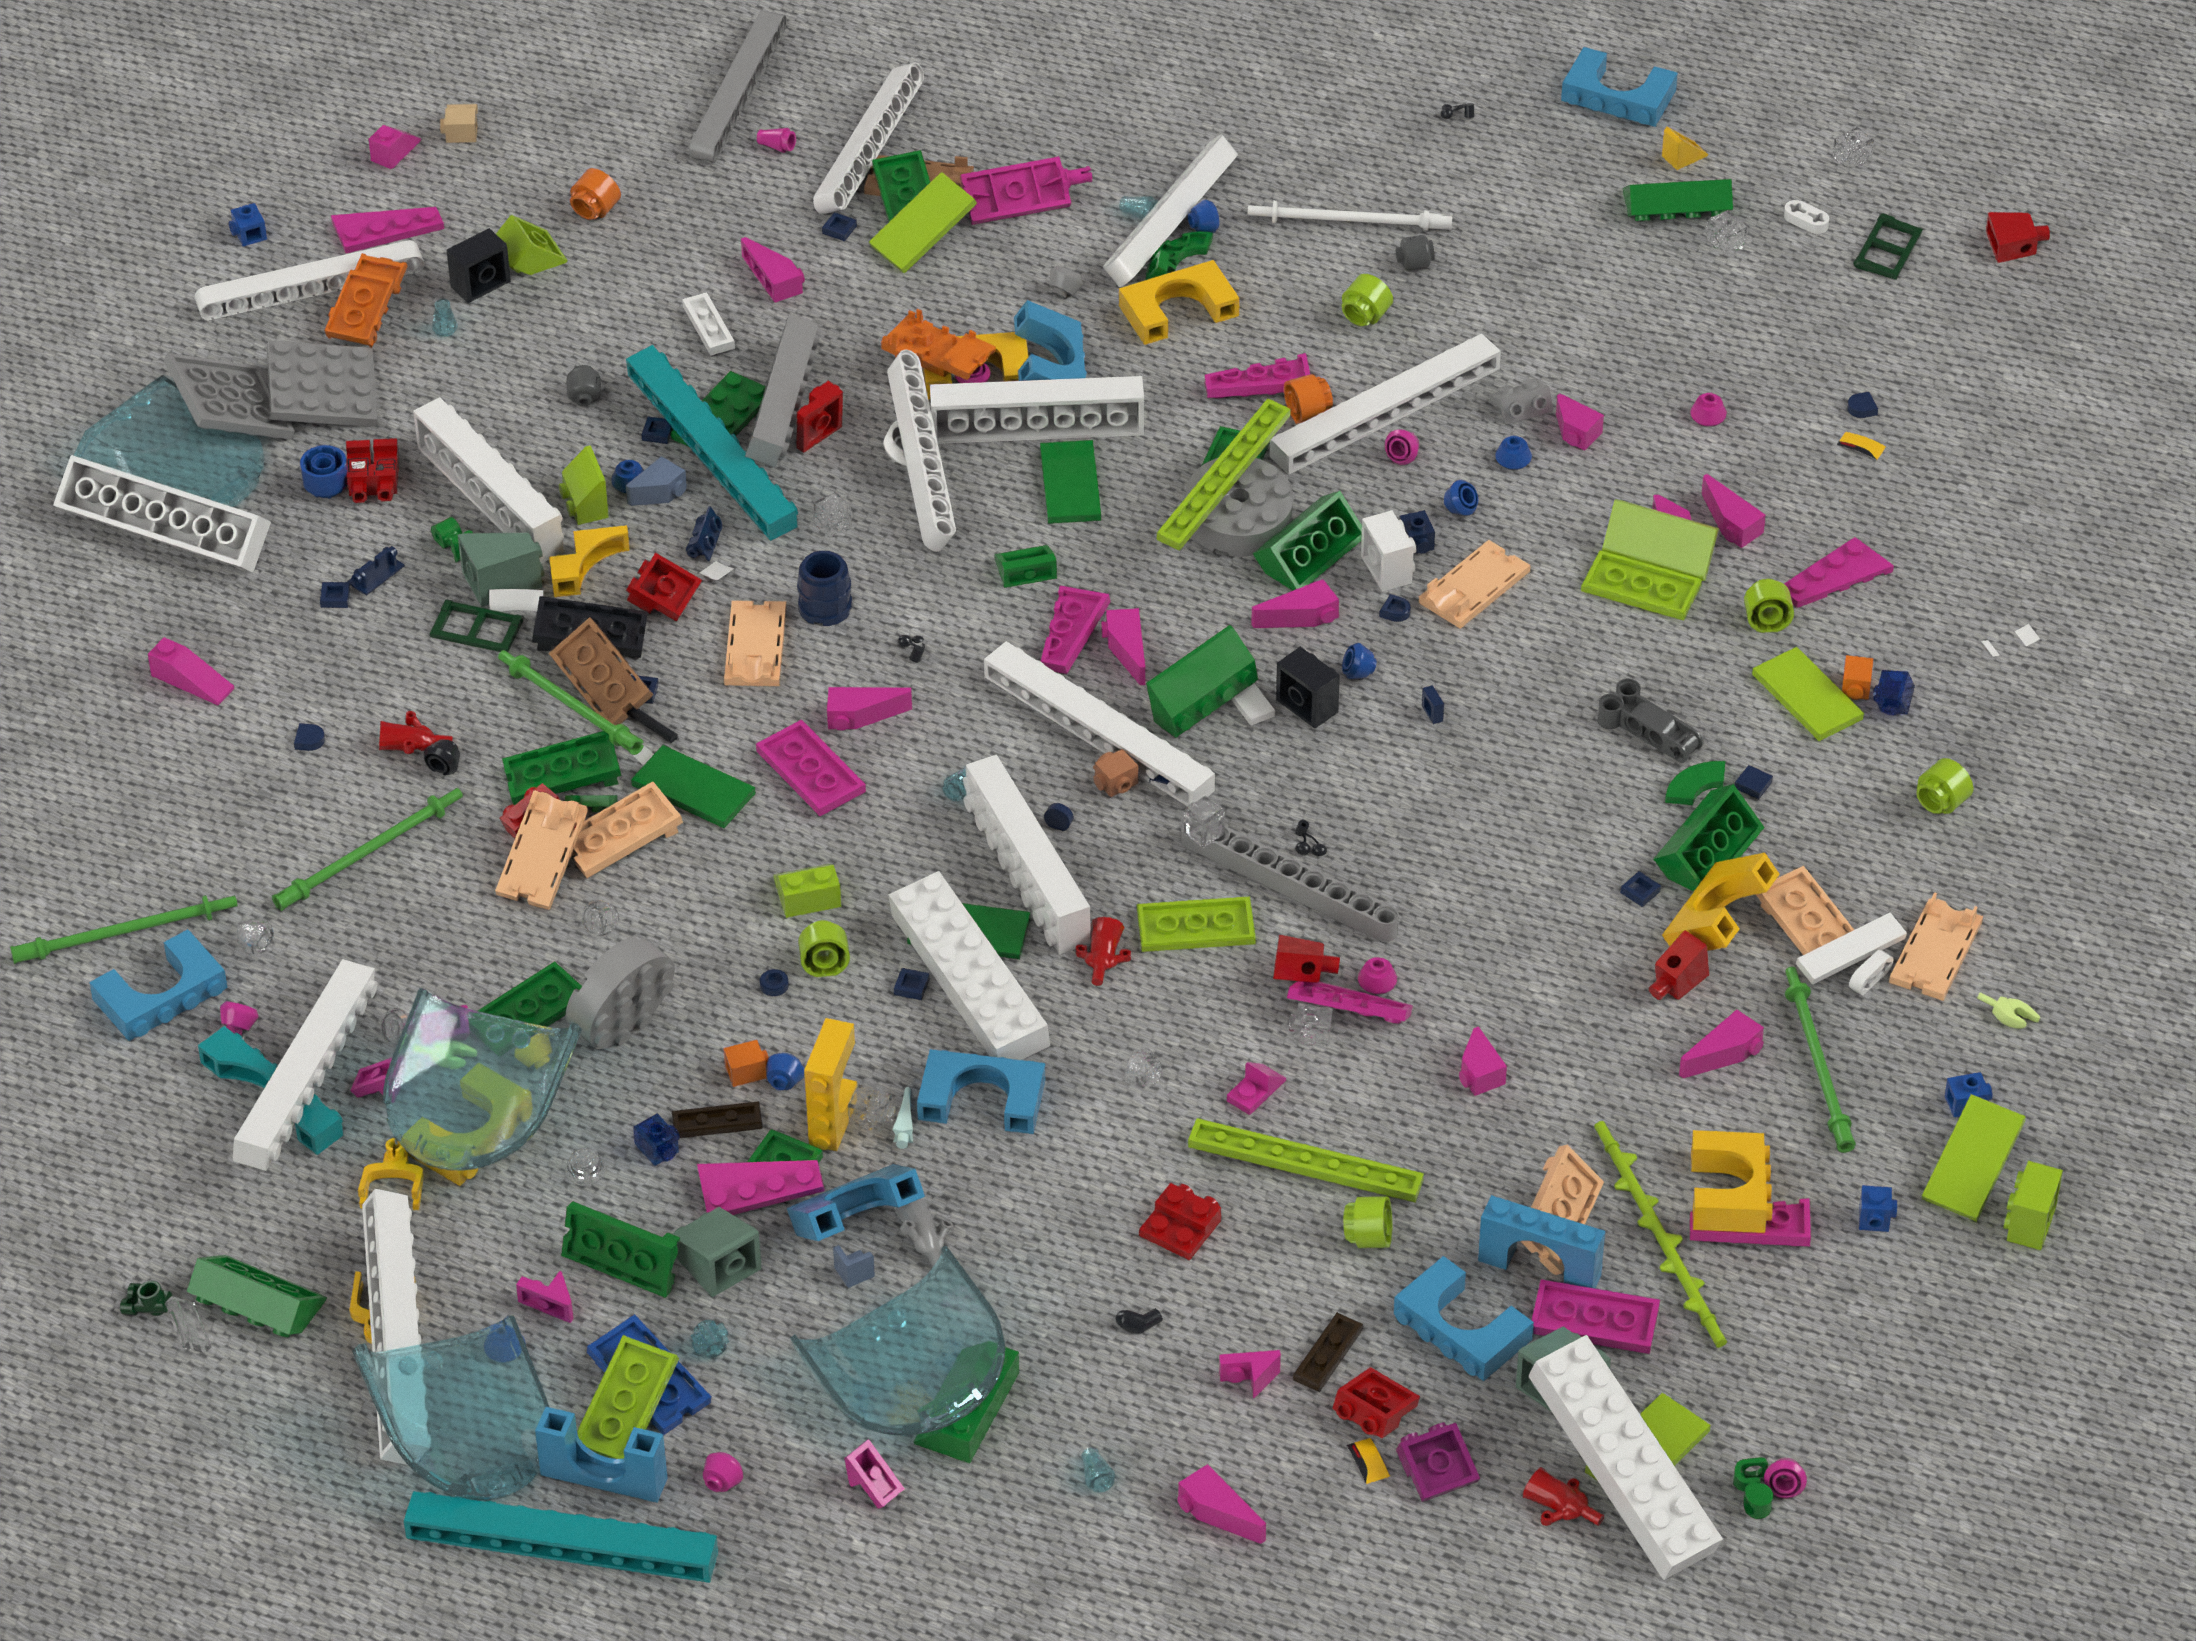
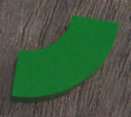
M1189 232L1181 234L1180 238L1172 241L1167 240L1152 255L1151 260L1160 250H1163L1169 254V261L1177 267L1180 261L1189 256L1207 255L1213 239V233Z
M1726 761L1703 762L1681 771L1669 784L1665 803L1693 805L1696 797L1702 792L1712 788L1723 787Z

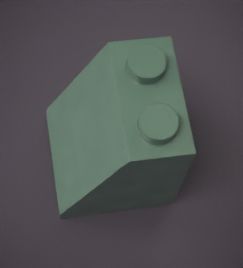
M462 533L458 535L462 573L481 607L489 605V590H536L542 588L541 577L545 576L539 559L543 557L542 549L538 542L533 541L529 533Z
M721 1207L704 1213L697 1220L678 1228L672 1233L680 1237V1241L677 1242L678 1255L676 1258L712 1298L762 1269L759 1232Z
M1563 1326L1522 1347L1518 1351L1516 1388L1551 1411L1529 1378V1374L1537 1360L1576 1341L1581 1336L1577 1333H1572ZM1597 1349L1610 1369L1611 1358L1601 1349Z

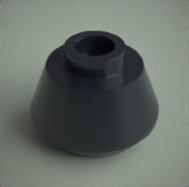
M438 740L425 748L423 753L424 761L429 769L434 772L443 773L442 775L445 776L454 774L457 771L460 751L453 741Z

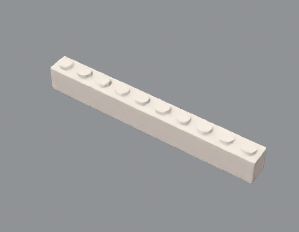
M1483 334L1468 339L1345 402H1341L1325 412L1319 413L1303 423L1297 424L1283 433L1277 434L1270 440V458L1289 475L1499 370L1501 351Z
M1006 641L984 659L985 678L1104 754L1107 752L1115 753L1123 749L1138 765V775L1149 782V778L1154 779L1160 774L1170 782L1163 784L1151 780L1150 783L1192 810L1215 791V773L1210 768L1196 762L1188 754L1182 753L1171 746L1166 740L1158 738L1145 727L1139 726L1128 719L1123 713L1117 712L1104 701L1090 695L1082 687L1076 686L1065 679L1063 675L1046 667L1041 661L1035 660L1024 653L1022 649Z
M342 959L235 1136L233 1146L234 1162L266 1171L272 1160L276 1161L278 1159L282 1143L288 1142L294 1123L298 1124L300 1122L304 1106L310 1105L313 1099L314 1089L316 1086L320 1087L322 1085L326 1069L332 1068L336 1052L338 1050L342 1051L345 1045L346 1035L348 1032L352 1033L354 1031L357 1017L364 1014L368 998L374 997L378 984L377 981H374L375 968Z
M374 1189L362 1204L380 1460L415 1465L427 1453L429 1439L426 1437L425 1429L427 1413L424 1411L423 1403L425 1387L422 1385L421 1376L423 1361L420 1359L419 1350L421 1335L418 1334L419 1309L416 1308L417 1284L414 1283L415 1259L412 1257L414 1237L410 1231L412 1211L409 1208L408 1195Z

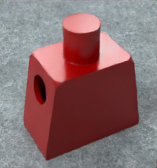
M1988 212L1986 233L1997 263L2035 255L2038 241L2050 239L2048 225L2034 226L2029 213Z
M1684 930L1656 961V981L1648 988L1651 995L1657 1000H1661L1669 993L1679 1000L1709 976L1707 945Z
M1279 935L1273 979L1318 983L1321 972L1338 974L1340 957L1323 955V943Z

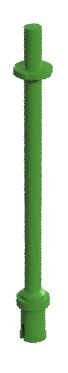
M505 650L499 653L498 659L509 666V674L516 679L524 676L609 734V740L615 746L623 747L632 755H637L642 751L644 747L642 744L644 743L643 740L632 734L627 726L624 724L615 726L530 668V659L524 655L514 657Z
M455 788L439 799L434 795L427 798L428 805L306 880L299 878L291 882L292 885L272 895L273 903L277 909L283 911L298 900L309 898L311 889L429 817L435 815L441 819L445 815L444 808L463 797L462 792L459 788Z
M204 895L202 896L201 904L49 941L37 937L33 942L10 946L14 964L36 958L44 960L52 951L204 914L208 921L212 920V912L237 907L238 904L235 895L209 902L207 896Z
M1788 967L1785 973L1790 987L1786 989L1785 997L1789 1002H1795L1831 1115L1827 1123L1829 1131L1834 1134L1838 1151L1842 1153L1850 1152L1856 1146L1850 1129L1852 1123L1849 1116L1842 1114L1806 1001L1811 994L1810 987L1800 982L1795 967Z

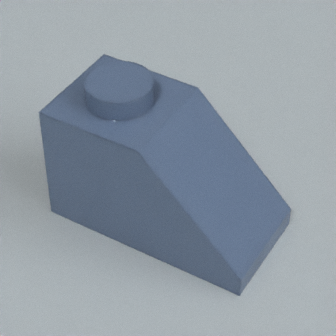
M661 456L626 485L627 504L635 506L671 502L677 496H681L687 488L685 470Z

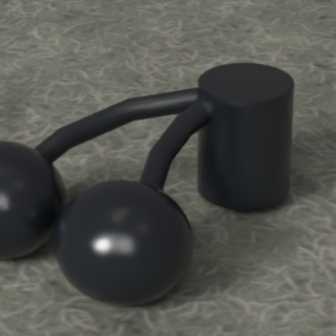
M1473 103L1453 106L1456 107L1453 110L1449 104L1442 106L1441 117L1444 119L1451 118L1454 111L1464 108L1465 118L1475 117Z
M901 635L898 638L899 645L902 647L914 646L909 659L915 663L920 661L925 644L922 643L921 647L914 643H921L924 638L920 635H916L913 638L909 635Z
M1300 820L1295 834L1303 836L1304 841L1296 844V852L1300 855H1306L1310 852V845L1306 843V836H1308L1317 843L1312 847V853L1316 856L1325 855L1327 848L1323 844H1319L1313 836L1307 833L1309 823L1305 820Z

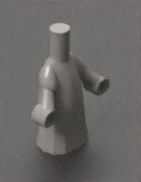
M918 1199L899 1208L896 1207L895 1213L903 1223L900 1231L904 1235L909 1236L919 1253L928 1257L935 1272L942 1271L945 1268V1264L939 1253L944 1247L946 1234L953 1226L950 1220H942L937 1227L939 1231L937 1233L925 1199Z

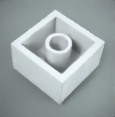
M1392 510L1363 518L1361 557L1381 591L1411 584L1412 575L1415 572L1413 553H1416V545L1413 538H1409L1406 534L1402 520H1398Z

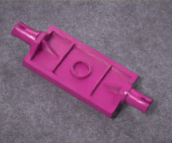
M1058 156L961 174L960 182L962 189L977 202L968 212L971 225L1070 207L1069 188L1071 185L1092 182V172H1089L1091 171L1090 166L1068 170L1063 168Z

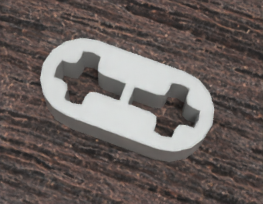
M1792 200L1786 203L1784 218L1789 223L1814 234H1821L1828 230L1829 216L1824 211L1799 200Z
M1882 950L1876 951L1854 972L1849 982V988L1860 995H1864L1889 972L1893 964V957Z

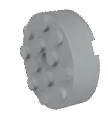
M1218 458L1203 464L1193 473L1186 487L1185 498ZM1255 458L1192 537L1200 545L1212 552L1216 549L1227 552L1229 556L1234 557L1253 555V552L1292 521L1293 490L1290 482L1276 466Z
M632 936L617 943L584 974L587 980L580 990L574 989L566 1008L567 1023L597 1049H606L615 1043L622 1045L631 1037L633 1029L637 1026L643 1029L651 1022L652 1014L661 1004L664 997L672 991L674 987L672 981L675 973L674 962L645 936L641 939Z

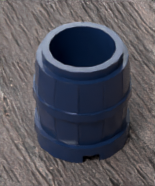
M817 551L806 556L799 566L797 591L799 593L798 610L801 617L808 623H823V626L841 623L848 618L852 609L851 579L846 562L837 553L831 551Z

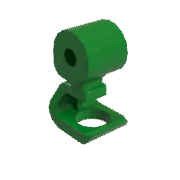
M449 517L431 526L434 540L443 549L451 547L455 563L461 561L458 535L462 534V530L458 522L453 517ZM468 530V531H466V532H464V533H473V532L470 531V530Z
M1764 1457L1742 1459L1737 1462L1734 1470L1733 1485L1738 1490L1744 1491V1510L1747 1515L1754 1519L1766 1518L1772 1508L1773 1492L1769 1486L1760 1481V1477L1764 1478L1768 1468V1461ZM1751 1466L1761 1467L1756 1471H1746Z

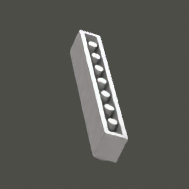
M791 314L788 315L745 457L776 467L779 457L785 458L794 429L793 426L797 418V412L803 398L802 395L816 353L815 350L820 336L816 335L819 324Z

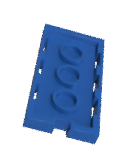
M635 1314L587 1346V1354L603 1372L606 1371L623 1335L670 1352ZM679 1361L650 1420L663 1435L683 1422L684 1414L690 1413L693 1416L711 1403L712 1396Z

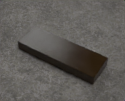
M759 1101L672 1111L675 1139L763 1129Z
M1336 1312L1293 1374V1381L1320 1392L1362 1332L1363 1324Z

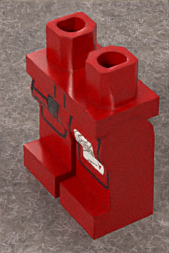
M397 438L373 439L374 464H372L370 440L346 441L349 497L352 496L354 503H364L369 495H377L378 500L382 502L391 501L393 494H398L399 449Z

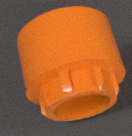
M595 168L586 170L570 190V204L573 210L587 220L605 217L621 198V192L616 182L608 174Z
M1309 374L1284 383L1286 406L1291 409L1290 415L1296 424L1303 423L1319 413L1331 409L1333 406L1331 389L1324 378Z

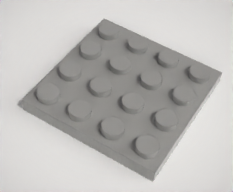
M268 340L267 368L270 420L367 427L376 426L377 407L372 348Z
M167 353L164 363L198 427L224 430L229 433L239 432L252 436L261 435L274 439L283 438L291 440L295 430L290 421L270 420L268 380L260 366Z

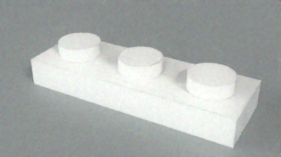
M707 292L682 299L683 308L710 356L735 349L734 339Z

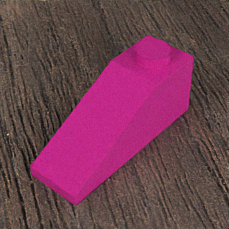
M747 237L741 238L743 259L774 303L803 293L802 283L805 282L804 274L800 268H796L791 259Z
M1705 474L1703 476L1701 494L1721 534L1727 541L1743 548L1764 533L1766 517L1764 513L1710 475Z
M1322 579L1252 606L1251 625L1253 628L1316 627L1323 623H1330L1334 619L1339 618V598Z
M1139 608L1106 610V621L1101 622L1102 638H1107L1108 648L1138 684L1145 685V659Z
M163 637L148 653L151 676L213 704L219 705L234 689L233 684L190 649Z
M828 687V729L840 731L858 729L912 710L911 688Z
M1736 1009L1681 1057L1679 1076L1687 1078L1743 1062L1751 1054H1758L1764 1044V1027Z
M1208 1464L1178 1482L1177 1500L1184 1512H1190L1199 1521L1262 1544L1266 1541V1523Z

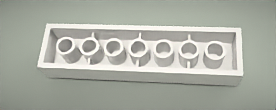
M1142 376L930 385L931 414L938 444L1144 435Z
M439 397L413 411L418 449L503 533H529L533 541L538 542L542 549L543 557L539 558L541 564L548 561L549 557L557 556L564 552V535L561 529L562 515L556 507L553 508L546 501L542 493H537L531 487L530 482L526 478H522L516 472L514 466L511 463H507L501 457L497 449H492L486 443L485 438L481 434H477L471 428L469 422L466 419H462L456 413L452 405H447Z
M73 455L70 456L53 506L66 512L249 572H254L271 524L270 521L258 515Z
M997 754L966 764V777L963 778L966 789V796L964 797L965 807L969 813H974L979 831L986 833L990 849L997 851L999 863L1002 869L1007 868L1013 887L1020 889L1025 907H1031L1034 921L1038 927H1043L1048 945H1054L1060 955L1076 949L1077 945L1090 944V906Z
M939 871L888 894L892 917L905 936L910 939L916 952L989 1056L1023 1060L1050 1047L1048 1024Z
M1585 1335L1537 1360L1529 1374V1378L1659 1575L1665 1580L1715 1553L1723 1538L1589 1337Z

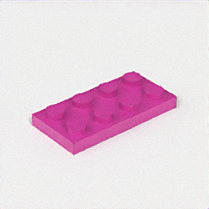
M802 719L756 743V752L819 816L866 792V784Z
M1541 1279L1532 1321L1534 1322L1533 1334L1545 1336L1564 1326L1572 1333H1577L1581 1337L1587 1335L1594 1345L1650 1354L1660 1300Z

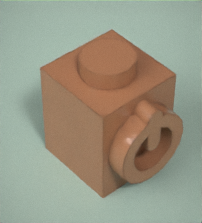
M1123 749L1115 753L1107 752L1103 754L1093 766L1095 770L1093 780L1096 787L1100 791L1104 790L1110 797L1119 793H1125L1131 787L1138 784V765Z

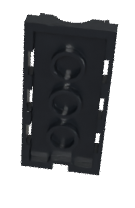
M539 596L532 643H538L537 651H551V645L558 646L590 617L621 655L641 658L644 641L643 634H645L648 611Z

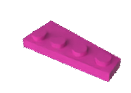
M437 207L331 215L332 224L346 254L444 229V222Z
M1306 353L1298 354L1297 359L1287 361L1285 357L1275 359V364L1267 366L1256 363L1250 365L1244 371L1233 368L1205 374L1207 398L1220 399L1229 396L1248 397L1257 394L1275 395L1277 393H1284V383L1286 381L1310 374Z
M1854 537L1784 584L1790 591L1792 604L1799 608L1823 599L1829 593L1837 590L1840 592L1847 590L1851 585L1861 581L1863 583L1871 581L1875 576L1882 573L1884 575L1892 573L1894 565Z
M1059 586V598L1054 606L1055 614L1050 622L1049 637L1046 638L1041 662L1046 667L1058 673L1067 674L1109 606V594Z
M1297 981L1289 987L1287 995L1288 999L1354 1011L1363 1016L1374 1015L1384 1017L1385 1021L1396 1024L1406 1021L1411 1016L1413 1005L1323 982Z
M817 1160L697 1164L706 1212H711L721 1207L735 1215L825 1191Z
M1810 1198L1799 1199V1204L1786 1205L1785 1201L1773 1202L1772 1221H1766L1765 1233L1693 1230L1691 1211L1689 1220L1690 1240L1810 1247Z

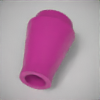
M789 128L760 129L757 133L756 139L758 144L783 153L792 151L796 144L795 132L790 131Z

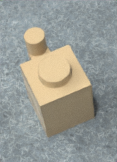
M447 104L445 118L440 119L441 134H445L446 143L477 142V104Z

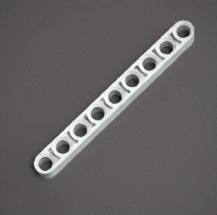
M918 63L899 66L891 70L817 190L813 203L819 214L824 215L844 210L871 168L872 160L876 159L924 80L923 70Z
M1222 134L1215 137L1204 147L1103 265L1104 270L1118 287L1124 286L1134 278L1187 216L1191 208L1198 203L1237 157L1238 153Z
M408 240L205 286L197 290L194 298L201 317L208 321L212 320V318L217 319L234 315L237 312L243 313L260 309L262 306L269 307L287 303V300L291 302L313 297V295L317 296L335 292L338 289L342 290L350 269L355 270L362 253L376 258L393 259V261L399 263L406 262L408 267L404 275L413 274L414 271L415 273L420 272L424 268L425 263L417 243Z
M902 350L888 368L887 374L922 540L928 549L939 552L954 535L956 527L920 359L914 352Z

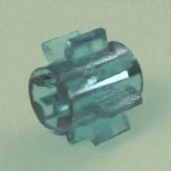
M705 1320L694 1328V1334H691L693 1340L691 1344L697 1355L704 1352L706 1357L714 1358L726 1350V1344L730 1342L727 1338L729 1333L723 1323L716 1325L714 1320Z

